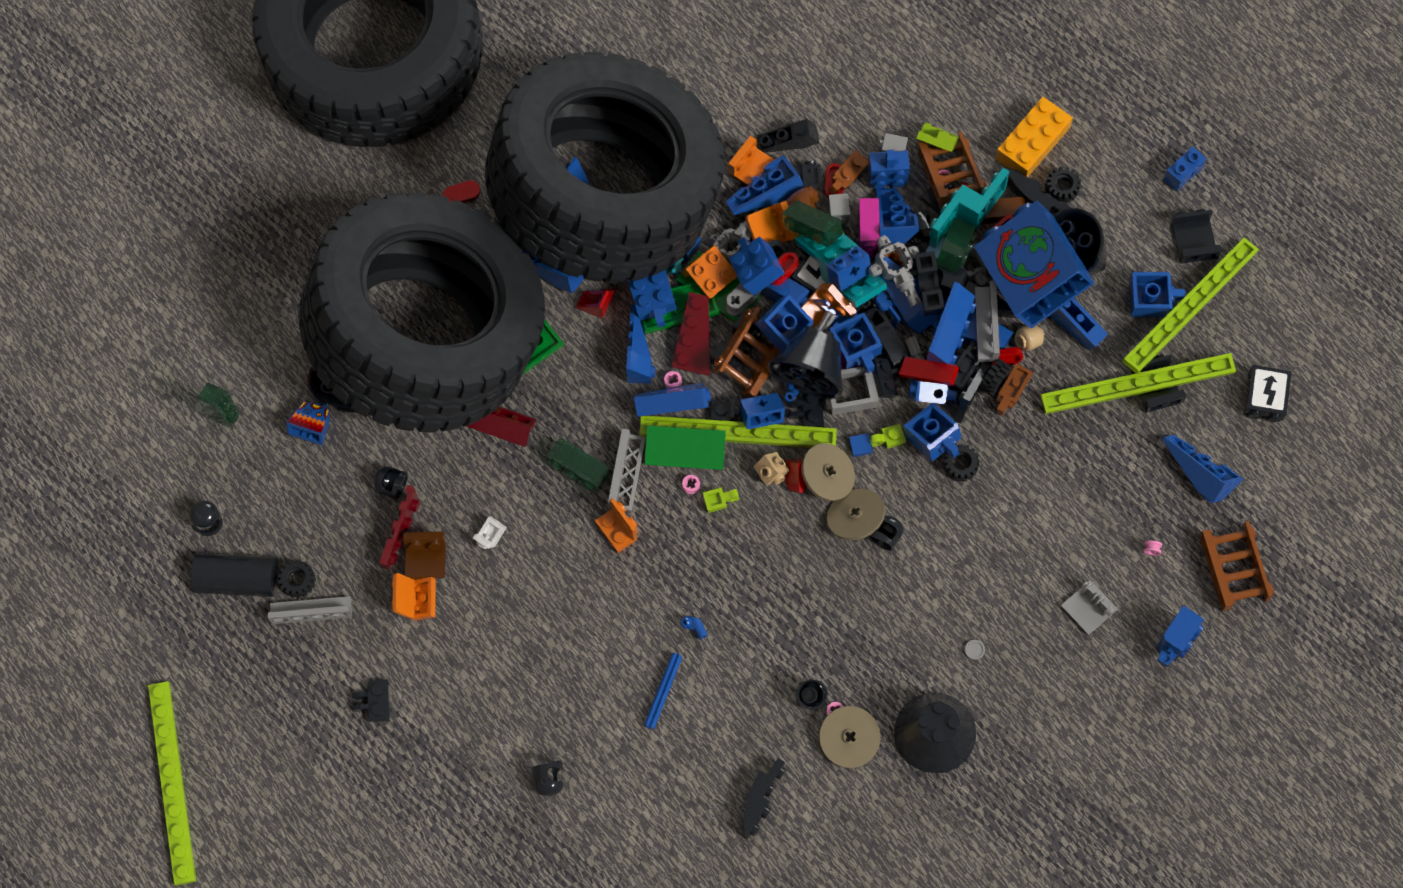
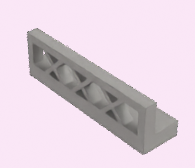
M990 281L989 287H975L974 289L975 303L977 304L975 316L978 362H996L1000 354L997 288L995 281Z
M622 429L608 507L611 509L610 500L612 498L618 502L619 497L626 493L630 502L629 506H623L626 511L632 512L646 437L632 435L629 429ZM629 441H641L640 448L632 452L629 448ZM633 457L637 465L629 470L625 462ZM630 475L633 485L626 489L622 484V479Z
M351 596L270 603L268 619L271 624L352 618Z

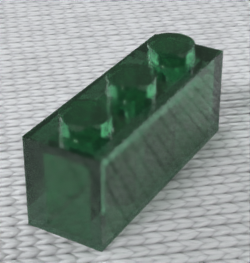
M798 200L782 213L783 224L787 230L813 240L817 244L830 247L843 235L840 219Z
M954 218L938 255L937 265L954 272H958L960 265L964 267L977 235L974 234L975 225Z
M207 382L197 399L209 419L230 428L232 423L234 424L238 420L239 411L228 391Z
M562 437L559 438L547 455L548 462H550L549 465L553 469H561L566 472L565 475L573 481L577 479L588 491L594 490L598 492L610 475V468Z

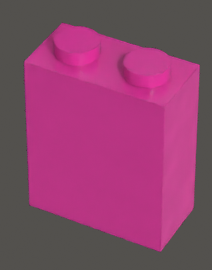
M859 198L858 246L869 254V258H873L878 254L879 250L877 239L880 238L879 198Z

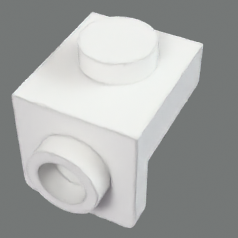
M490 516L479 533L474 534L473 539L477 541V545L481 548H493L507 527Z

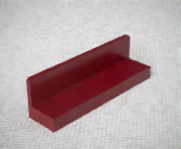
M499 406L498 409L488 416L466 427L525 447L528 442L529 433L536 424V419Z

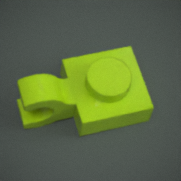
M897 424L882 428L881 434L872 435L870 442L872 447L885 444L886 448L889 449L906 444V439L901 425Z
M721 487L703 492L708 513L727 508L726 502L739 500L737 489L723 493Z

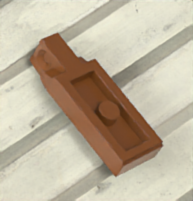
M854 150L832 176L834 184L828 190L834 195L840 188L843 190L847 189L866 167L868 160L858 151Z
M1017 363L1015 364L998 394L996 401L1000 404L995 413L1003 416L1007 407L1012 409L1016 405L1033 375L1032 371Z

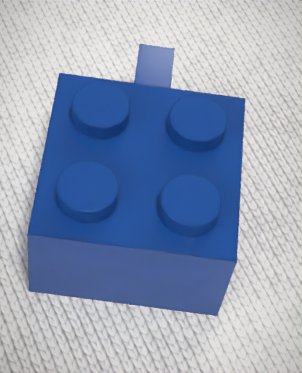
M908 150L869 152L867 166L869 187L882 189L885 186L900 188L907 185L910 170Z
M760 236L751 243L745 237L741 238L738 241L741 250L729 258L742 286L754 296L785 274L772 247Z
M664 270L651 277L648 275L646 278L636 281L628 280L640 321L655 318L658 328L666 326L663 315L677 310L666 271Z
M1132 272L1129 279L1131 317H1166L1173 310L1172 304H1175V301H1181L1186 296L1185 289H1175L1174 286H1171V275L1168 272Z
M788 294L779 298L755 325L781 351L803 332L806 326L811 327L813 320Z
M865 313L829 328V331L834 334L833 338L840 342L841 361L846 369L862 365L867 374L874 371L875 366L872 360L875 356L881 354L882 344Z
M931 403L903 425L906 439L931 461H934L944 452L952 458L959 454V449L955 443L962 438L960 427L936 404Z
M1183 605L1157 644L1158 650L1161 652L1156 661L1168 667L1179 656L1183 658L1192 646V642L1196 640L1204 628L1201 625L1204 619Z

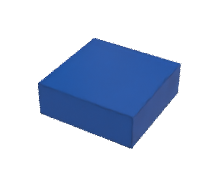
M869 434L849 437L853 457L872 454Z

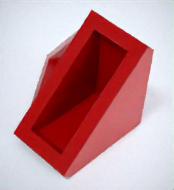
M618 287L600 291H583L576 308L603 319Z
M783 459L785 465L790 470L784 476L789 491L802 494L807 487L801 470L803 459Z

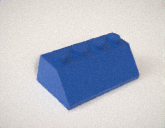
M957 282L953 284L927 356L928 361L955 365L957 355H954L956 349H961L964 338H961L962 332H967L970 321L967 320L969 314L973 315L977 305L973 303L975 296Z

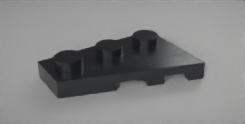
M983 362L982 365L978 364L973 373L976 376L974 378L970 377L966 385L967 391L963 390L958 399L961 403L954 421L962 423L965 413L970 408L976 393H978L980 384L985 375H987L992 362Z

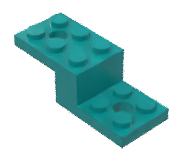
M1002 168L999 173L996 172L991 179V185L989 188L986 186L981 195L965 185H962L959 190L956 189L950 198V203L942 207L940 217L938 219L935 218L930 225L929 245L936 249L955 221L976 232L1006 190L1010 171Z
M827 220L822 221L795 238L796 244L819 263L822 280L827 284L831 283L826 264L858 246ZM868 274L843 291L839 289L838 291L849 303L857 308L886 290L887 285L880 277H872Z

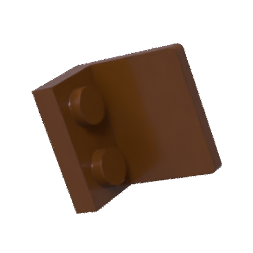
M444 531L404 533L403 541L406 549L405 576L411 579L427 577L445 578L446 540Z

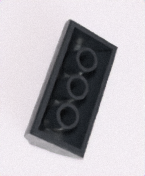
M196 553L191 570L192 590L194 593L273 597L278 558Z

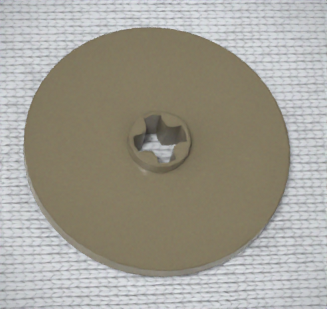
M822 443L813 446L804 455L801 466L802 476L805 484L814 495L826 501H837L846 497L851 492L855 482V471L850 458L843 450L835 445Z
M868 489L851 490L846 497L831 504L827 513L828 526L835 536L844 540L865 538L875 532L882 524L885 517L884 502L874 491Z
M845 706L832 711L824 719L819 731V742L823 753L832 763L844 768H856L868 763L877 753L880 745V730L875 719L867 711L859 707ZM846 732L854 733L853 742L845 740L847 738Z

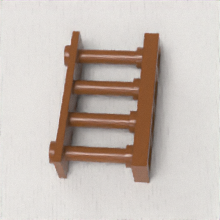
M962 131L958 132L959 139L953 151L960 150L961 157L940 162L934 161L933 156L950 151L940 147H928L924 141L918 142V155L940 210L945 204H948V200H950L953 192L961 188L948 190V188H944L945 183L971 177L974 184L967 185L966 187L977 191L980 195L987 186L986 181L980 177L969 150V141L967 138H964ZM966 163L968 168L966 171L945 176L938 173L939 169Z
M758 306L748 308L744 312L741 324L722 355L715 360L713 364L715 367L711 371L713 374L725 371L744 385L742 395L746 398L756 397L770 373L767 367L769 361L780 352L773 343H771L770 347H766L747 332L752 323L755 325L760 320L757 314L761 308ZM742 339L762 353L763 359L761 362H755L737 348ZM733 355L753 369L754 374L750 379H747L728 364Z
M1249 521L1244 522L1241 527L1242 531L1215 537V535H1212L1211 530H1205L1199 536L1222 612L1230 610L1236 600L1263 595L1264 601L1267 602L1274 593L1272 584L1268 583L1254 539L1256 537L1255 529L1253 526H1250ZM1245 538L1247 550L1225 555L1218 554L1217 544ZM1251 557L1254 568L1229 574L1223 572V563ZM1257 576L1260 587L1235 593L1229 591L1227 585L1229 582Z

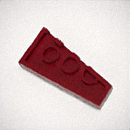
M689 292L672 368L710 376L709 297Z
M409 485L405 489V492L408 493L407 498L404 502L401 501L398 508L400 509L399 520H394L391 534H393V537H388L379 561L381 568L389 570L391 565H395L398 557L396 554L397 550L402 548L404 544L403 534L406 529L409 530L411 528L413 512H417L420 506L415 487Z

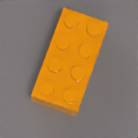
M1042 97L1000 145L995 159L1007 168L1018 170L1024 176L1029 177L1070 129L1073 117L1045 97Z

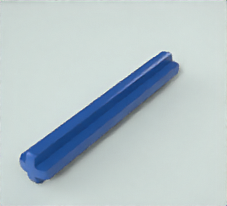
M677 653L671 654L644 722L646 728L654 729L682 660V656Z

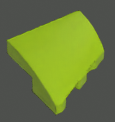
M924 123L916 139L952 152L959 136L941 128L933 127L930 123Z

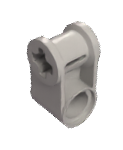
M740 282L727 296L726 312L731 316L740 315L757 299L760 292L754 296Z

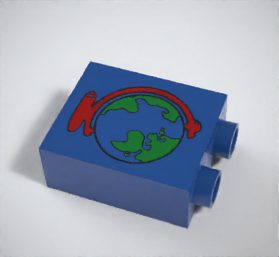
M1035 201L1033 204L1027 203L1020 206L1015 211L1014 217L1003 226H996L986 231L983 235V240L974 246L1014 315L1029 328L1036 326L1095 283L1054 216L1038 201Z

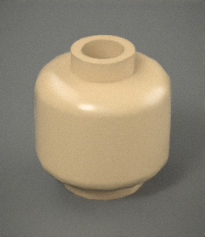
M1025 325L1016 331L1014 337L1015 344L1024 351H1031L1043 344L1044 332L1038 325L1033 328Z

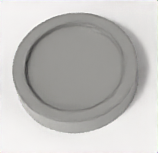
M971 640L965 646V654L971 660H979L985 653V647L979 640Z

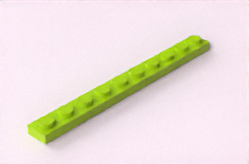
M1243 238L1122 362L1138 374L1256 255L1259 249L1246 238Z
M1228 353L1044 393L1040 397L1046 415L1234 374L1236 369L1232 354Z
M641 416L639 433L640 436L646 437L647 425L726 430L725 442L812 448L822 443L836 446L837 428L774 424L746 429L743 422Z
M169 681L148 685L174 885L178 886L197 881Z

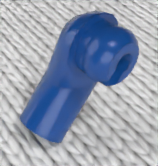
M787 381L785 399L791 402L796 398L799 391L795 389L796 385Z
M685 616L680 620L681 626L695 631L699 640L708 636L699 618Z

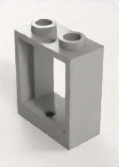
M863 366L841 370L842 379L863 375L868 398L837 404L836 399H825L827 410L831 409L832 415L877 408L879 399L873 373L867 374Z

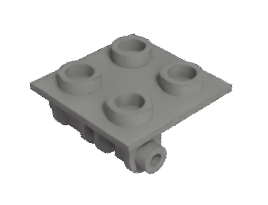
M1091 580L1086 581L1075 594L1061 605L1088 635L1118 610Z

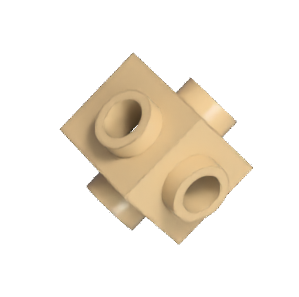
M777 452L764 455L754 466L761 480L766 485L780 484L785 480L784 476L790 471Z

